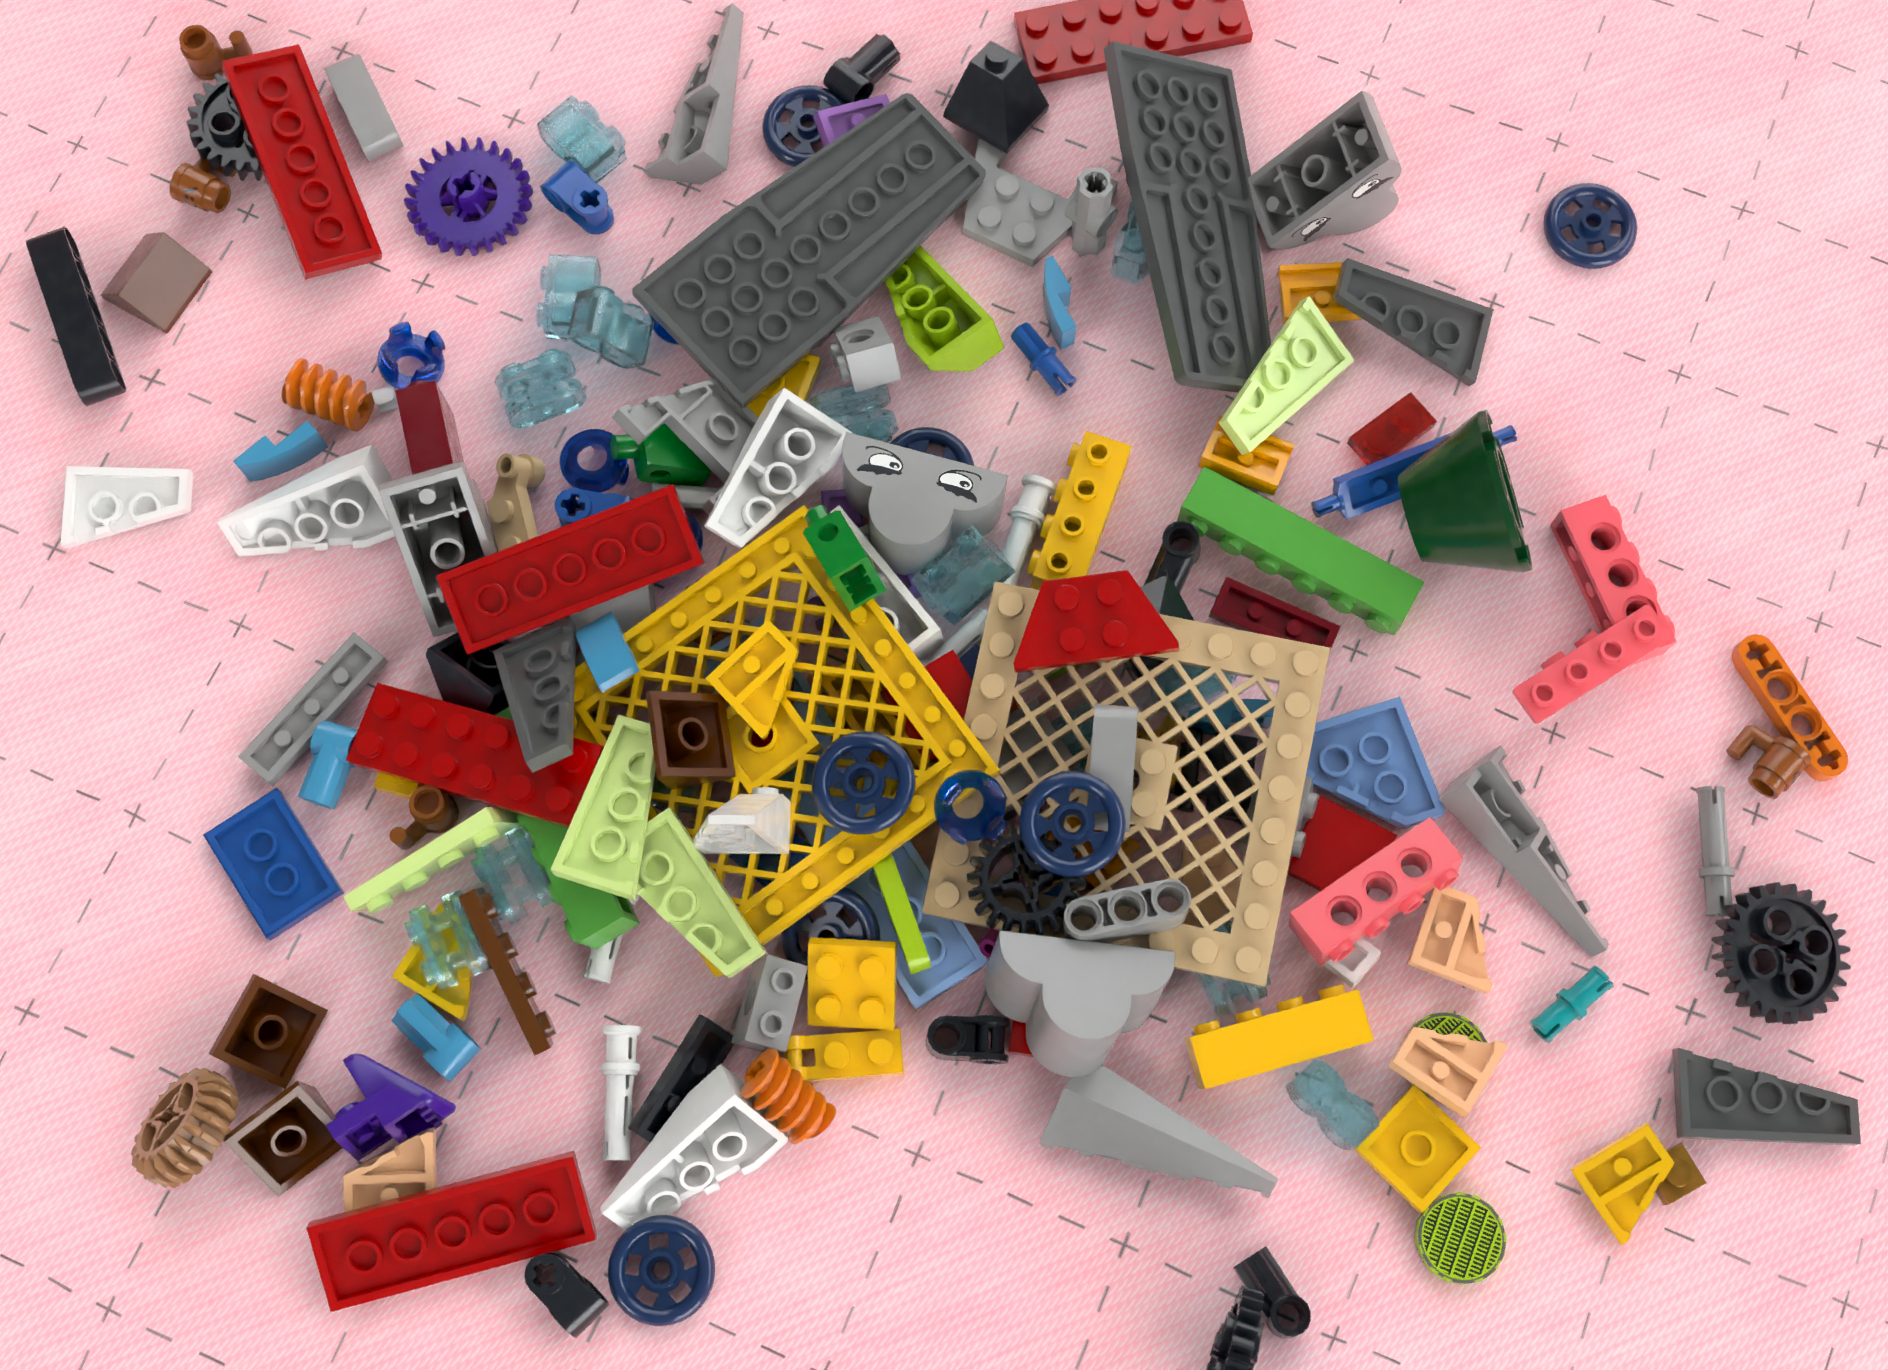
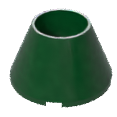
M1487 409L1477 412L1398 475L1400 496L1413 542L1423 562L1524 573L1532 570L1528 544L1525 545L1522 530L1524 525L1498 436L1494 437L1491 428L1493 423Z

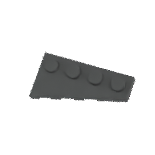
M1349 258L1342 263L1332 300L1467 386H1471L1476 382L1494 309Z
M570 616L493 650L523 756L532 773L573 754L576 626Z
M1675 1048L1672 1050L1677 1138L1851 1146L1861 1144L1858 1099L1803 1083L1796 1084L1782 1080L1775 1075L1737 1067L1733 1063L1716 1058L1709 1059L1693 1054L1692 1051Z

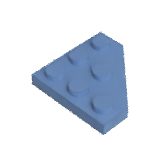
M1400 697L1316 723L1306 776L1313 778L1314 787L1401 829L1419 825L1429 817L1435 820L1446 814Z

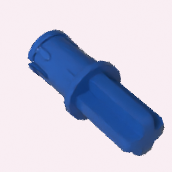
M1025 322L1013 331L1011 339L1031 362L1030 369L1032 371L1037 370L1054 390L1056 396L1062 395L1067 391L1058 377H1060L1065 385L1068 384L1070 388L1075 384L1076 378L1071 375L1056 356L1057 350L1054 347L1049 348L1030 323Z

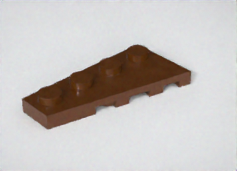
M484 887L475 888L458 896L534 1056L550 1049L554 1044L551 1036L557 1034L555 1027L546 1010L541 1013L539 1012L533 996L538 995L536 987L528 972H521L515 958L519 955L510 934L503 932L497 918L500 914L489 892H485Z

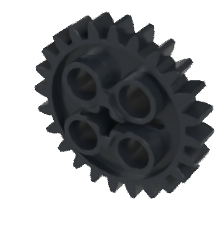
M217 73L215 74L217 84L213 86L204 82L202 86L206 95L194 94L193 98L196 106L188 107L191 119L186 122L194 148H197L201 160H208L212 170L221 166L226 177L231 175L234 170H237L241 181L245 180L248 172H253L256 180L261 181L263 171L228 82Z
M1780 882L1765 884V887L1764 885L1750 887L1749 892L1735 895L1737 904L1724 906V910L1730 919H1721L1715 922L1724 931L1723 936H1716L1711 939L1715 944L1722 946V952L1711 955V958L1716 961H1722L1724 964V968L1716 973V977L1729 978L1730 982L1724 989L1725 994L1738 992L1739 996L1735 1005L1737 1007L1751 1006L1750 1016L1752 1018L1765 1016L1766 1023L1782 1022V1024H1797L1798 1021L1814 1020L1813 1014L1828 1012L1825 1002H1837L1839 1000L1838 995L1832 988L1846 987L1847 985L1846 981L1838 975L1839 971L1851 969L1849 964L1840 960L1841 954L1851 950L1850 947L1839 945L1838 939L1846 934V930H1834L1832 924L1838 917L1837 913L1824 915L1822 912L1826 906V901L1823 899L1811 902L1812 890L1808 889L1797 892L1796 884L1781 886ZM1768 916L1772 921V932L1768 927ZM1750 937H1751L1752 939H1754L1755 941H1757L1758 944L1755 943V942H1753V941L1750 939ZM1805 937L1809 942V950L1805 947ZM1753 955H1754V956L1756 957V959H1757V963H1758L1757 970H1755V968H1754V966H1753V962H1752ZM1790 976L1794 979V990L1790 986Z
M1245 1286L1239 1288L1231 1311H1228L1224 1323H1221L1218 1332H1216L1209 1354L1211 1358L1209 1363H1207L1206 1370H1253L1254 1365L1257 1364L1259 1345L1264 1329V1323L1260 1322L1264 1304L1263 1292Z

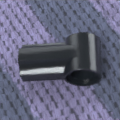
M876 34L849 60L840 58L834 62L826 72L823 84L846 104L868 99L874 90L875 83L900 61V52L894 46L893 41L886 35Z
M1186 521L1173 522L1165 529L1162 537L1163 543L1144 585L1168 574L1169 580L1174 582L1179 593H1181L1193 564L1199 559L1201 553L1198 530L1194 525ZM1180 538L1188 539L1193 543L1186 551H1176L1171 547L1172 543Z
M1267 1246L1233 1267L1245 1287L1263 1292L1264 1304L1261 1312L1266 1319L1268 1329L1275 1336L1282 1339H1291L1302 1334L1308 1328L1311 1321L1309 1306L1298 1296ZM1282 1304H1289L1298 1311L1299 1323L1293 1330L1286 1329L1278 1323L1276 1312Z

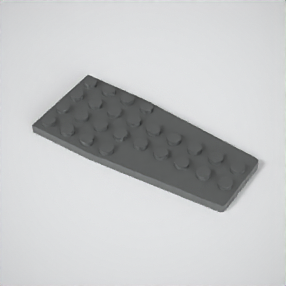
M1113 41L1103 50L1121 156L1174 379L1181 386L1239 393L1270 347L1271 338L1256 213L1248 181L1251 172L1232 69Z
M905 93L720 217L632 288V295L711 378H715L739 407L743 409L830 337L834 330L841 326L982 185L986 175L985 169L912 94Z

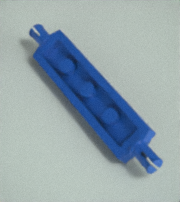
M1512 425L1493 432L1494 437L1498 436L1501 446L1517 441V436H1515L1517 433ZM1449 434L1333 478V494L1311 502L1314 515L1320 518L1323 515L1338 510L1348 520L1401 499L1398 475Z

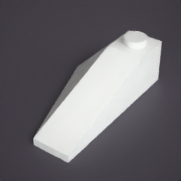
M783 388L769 399L751 430L704 527L740 549L820 477L834 467L842 453L846 432H852Z
M371 444L324 464L220 518L217 523L238 556L287 553L289 549L315 548V551L329 550L330 546L353 545V548L369 547L395 537L378 491L379 484L392 481V478Z
M840 505L837 506L830 513L841 511L886 588L885 592L873 599L919 660L926 658L944 644L941 629ZM841 628L844 639H849L844 630ZM858 651L857 662L865 672L874 673Z
M757 787L752 789V794H739L707 816L694 837V847L703 854H789L791 802L783 794H779V789L770 787Z
M720 1064L686 1095L600 1207L601 1213L624 1230L639 1220L650 1216L670 1215L680 1209L684 1200L703 1190L708 1195L720 1189L718 1183L740 1171L745 1176L758 1169L788 1142V1133H781L776 1129L777 1120L770 1122L764 1118L766 1107L761 1110H756L752 1107L755 1095L748 1099L740 1095L744 1082Z

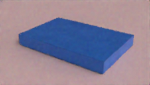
M275 788L203 834L263 934L270 941L345 893L283 793L278 788Z

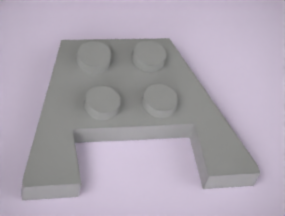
M978 138L975 159L985 169L986 175L982 185L968 198L963 235L1033 267L1066 238L1068 232L1072 229V221L1065 216V211L1069 202L1076 194V188L1071 197L1066 199L999 168L1007 154ZM1111 179L1113 196L1117 190L1118 181Z
M715 378L680 388L674 394L664 397L657 395L647 398L643 403L631 406V404L624 405L612 417L638 444L643 442L662 424H666L724 483H726L751 430L758 420V417L747 406L741 409ZM723 487L702 506L709 515Z

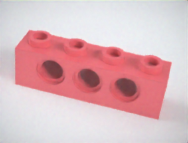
M1605 494L1561 510L1550 526L1600 632L1602 633L1626 618V611L1635 612L1645 605H1650L1670 631L1672 638L1632 665L1664 654L1677 642L1675 639V627L1672 620L1663 614L1658 604L1657 590L1654 583L1649 578H1646L1639 564L1640 557L1636 546L1632 542H1628L1622 529V518L1618 509L1615 506H1611ZM1591 539L1600 540L1605 545L1606 550L1597 549L1592 544ZM1608 575H1615L1620 578L1623 587L1614 585Z
M1429 817L1290 912L1289 927L1319 966H1322L1330 959L1337 963L1355 949L1353 944L1365 935L1371 939L1383 932L1389 926L1390 922L1388 920L1400 911L1404 915L1414 911L1424 902L1425 898L1423 895L1435 887L1439 891L1444 890L1455 882L1459 877L1458 871L1463 856ZM1406 865H1414L1422 870L1423 875L1416 878L1409 877L1401 868ZM1374 888L1382 889L1388 894L1389 898L1381 902L1374 901L1367 895V891ZM1338 912H1345L1353 917L1354 922L1350 925L1342 926L1337 924L1331 916Z

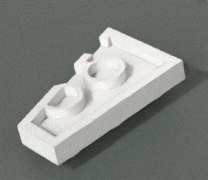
M66 466L60 546L69 549L190 513L193 472L189 469Z

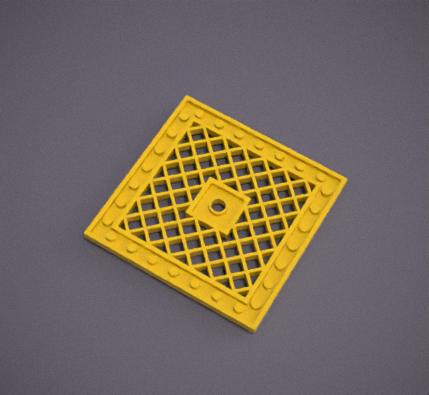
M805 505L623 634L625 641L635 655L639 672L602 693L586 661L575 668L573 737L605 746L608 740L605 734H610L613 728L612 725H606L610 705L628 707L626 717L635 720L637 719L639 709L648 710L647 701L641 700L644 680L663 682L661 691L672 692L673 684L692 686L691 692L701 693L702 688L716 690L704 679L707 660L724 661L740 646L742 635L751 636L760 628L744 625L747 606L766 608L764 623L769 619L774 624L776 610L795 612L792 632L779 631L797 650H799L800 643L819 645L816 665L795 662L771 726L773 738L767 746L758 748L752 745L751 736L754 730L732 706L728 707L729 703L725 700L736 775L732 779L722 780L733 782L730 800L741 794L743 786L749 794H752V789L757 787L792 791L790 801L789 854L780 855L777 873L757 870L760 854H750L747 868L728 865L730 854H719L718 864L708 862L723 886L726 873L746 876L742 899L731 897V899L738 906L737 908L762 946L1001 774L998 766L876 601L871 599L849 612L803 534L804 529L808 527L805 521L808 509ZM797 566L802 574L790 573L789 571ZM782 582L801 584L798 603L778 600ZM771 585L768 599L754 597ZM810 586L825 606L807 604ZM736 610L734 624L719 622ZM805 614L825 616L822 635L802 633ZM834 618L849 639L831 637ZM713 631L732 633L728 652L710 650ZM702 634L699 648L685 647ZM829 647L849 649L845 669L825 666ZM858 651L874 673L855 670ZM679 655L697 658L694 677L675 675ZM667 659L665 673L651 671ZM794 671L814 674L811 694L791 691ZM824 675L844 678L840 698L820 695ZM853 680L873 682L870 702L849 699ZM633 683L630 698L616 696ZM882 684L898 706L879 704ZM789 700L809 703L805 722ZM818 704L838 707L835 727L815 725ZM598 709L595 721L591 713ZM847 709L868 711L865 731L874 732L877 713L897 715L895 735L886 736L896 741L901 747L923 749L919 770L914 769L915 791L911 804L905 814L895 824L883 831L865 835L842 831L823 845L826 827H836L831 825L820 812L818 817L798 814L802 793L812 794V785L804 784L807 763L816 764L819 756L812 754L822 748L813 734L833 736V742L849 733L860 732L844 729ZM906 718L909 719L923 740L903 737ZM932 751L939 761L928 769ZM839 759L835 766L847 769L856 761ZM876 764L880 769L884 767V765ZM797 766L794 782L777 780ZM866 777L858 780V790L863 791ZM887 778L883 797L894 799L896 792L894 794L893 792L896 780ZM713 782L702 784L700 799L682 797V788L672 789L670 795L652 792L651 801L669 803L668 808L673 809L676 815L679 805L698 807L694 829L686 828L693 841L707 818L708 809L716 810L725 804L710 801ZM829 788L831 797L847 799L842 789ZM651 802L647 822L659 815ZM859 804L856 805L857 817H859L861 806ZM873 808L871 811H869L862 817H870L875 815V808ZM796 822L817 825L813 847L793 844ZM791 852L808 855L788 870ZM755 878L774 880L752 896ZM698 951L713 975L717 978L721 977L723 973Z

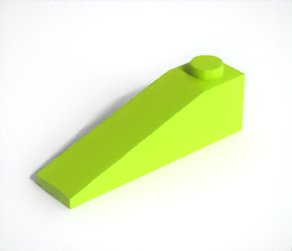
M921 246L885 281L909 349L930 371H974L1004 349L993 318Z

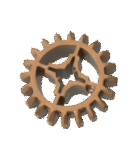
M194 1068L189 1073L185 1072L180 1075L177 1082L170 1083L168 1090L164 1094L159 1095L156 1104L149 1108L150 1112L147 1118L141 1122L142 1128L135 1136L134 1141L136 1144L131 1152L133 1156L132 1166L136 1168L137 1172L144 1175V1179L155 1185L160 1184L165 1188L168 1186L176 1188L181 1183L186 1184L189 1182L193 1174L198 1175L201 1173L207 1161H212L213 1154L218 1148L222 1147L221 1143L224 1137L231 1132L229 1127L236 1119L237 1113L235 1110L239 1105V1099L237 1098L238 1090L224 1076L216 1071L211 1072L206 1068Z

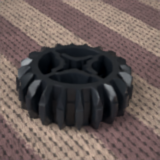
M1014 823L1008 825L1009 837L1004 838L1000 831L994 830L992 838L996 845L993 847L988 842H980L979 850L986 858L972 856L970 864L980 871L969 872L966 877L968 883L979 885L968 891L969 899L974 901L983 900L975 907L976 915L982 916L990 911L992 912L986 921V926L989 929L996 927L1002 921L1004 922L1002 931L1011 932L1013 927L1019 928V933L1027 934V929L1035 928V935L1045 936L1043 925L1048 924L1053 932H1059L1061 925L1057 916L1059 915L1061 918H1064L1067 905L1072 900L1081 897L1073 891L1085 889L1086 881L1079 877L1057 875L1047 871L1040 865L1034 864L1026 853L1021 836L1017 833V827ZM1049 830L1040 839L1044 846L1053 852L1061 843L1056 838L1052 841L1048 839L1050 836ZM1072 846L1071 849L1075 857L1077 855V849L1075 848V846ZM1012 853L1013 869L1009 873L999 876L1000 881L989 883L995 865L1004 856ZM1020 863L1023 864L1024 872L1028 874L1029 879L1038 880H1033V888H1031L1032 899L1029 898L1028 890L1024 888L1022 883L1015 884L1014 882H1019V875L1021 874ZM1063 879V886L1059 896L1050 906L1041 910L1039 893L1044 888L1052 886L1053 881ZM1002 895L1003 898H1018L1023 902L1028 913L1011 911L1000 904L994 896ZM1074 913L1071 915V921L1074 918Z

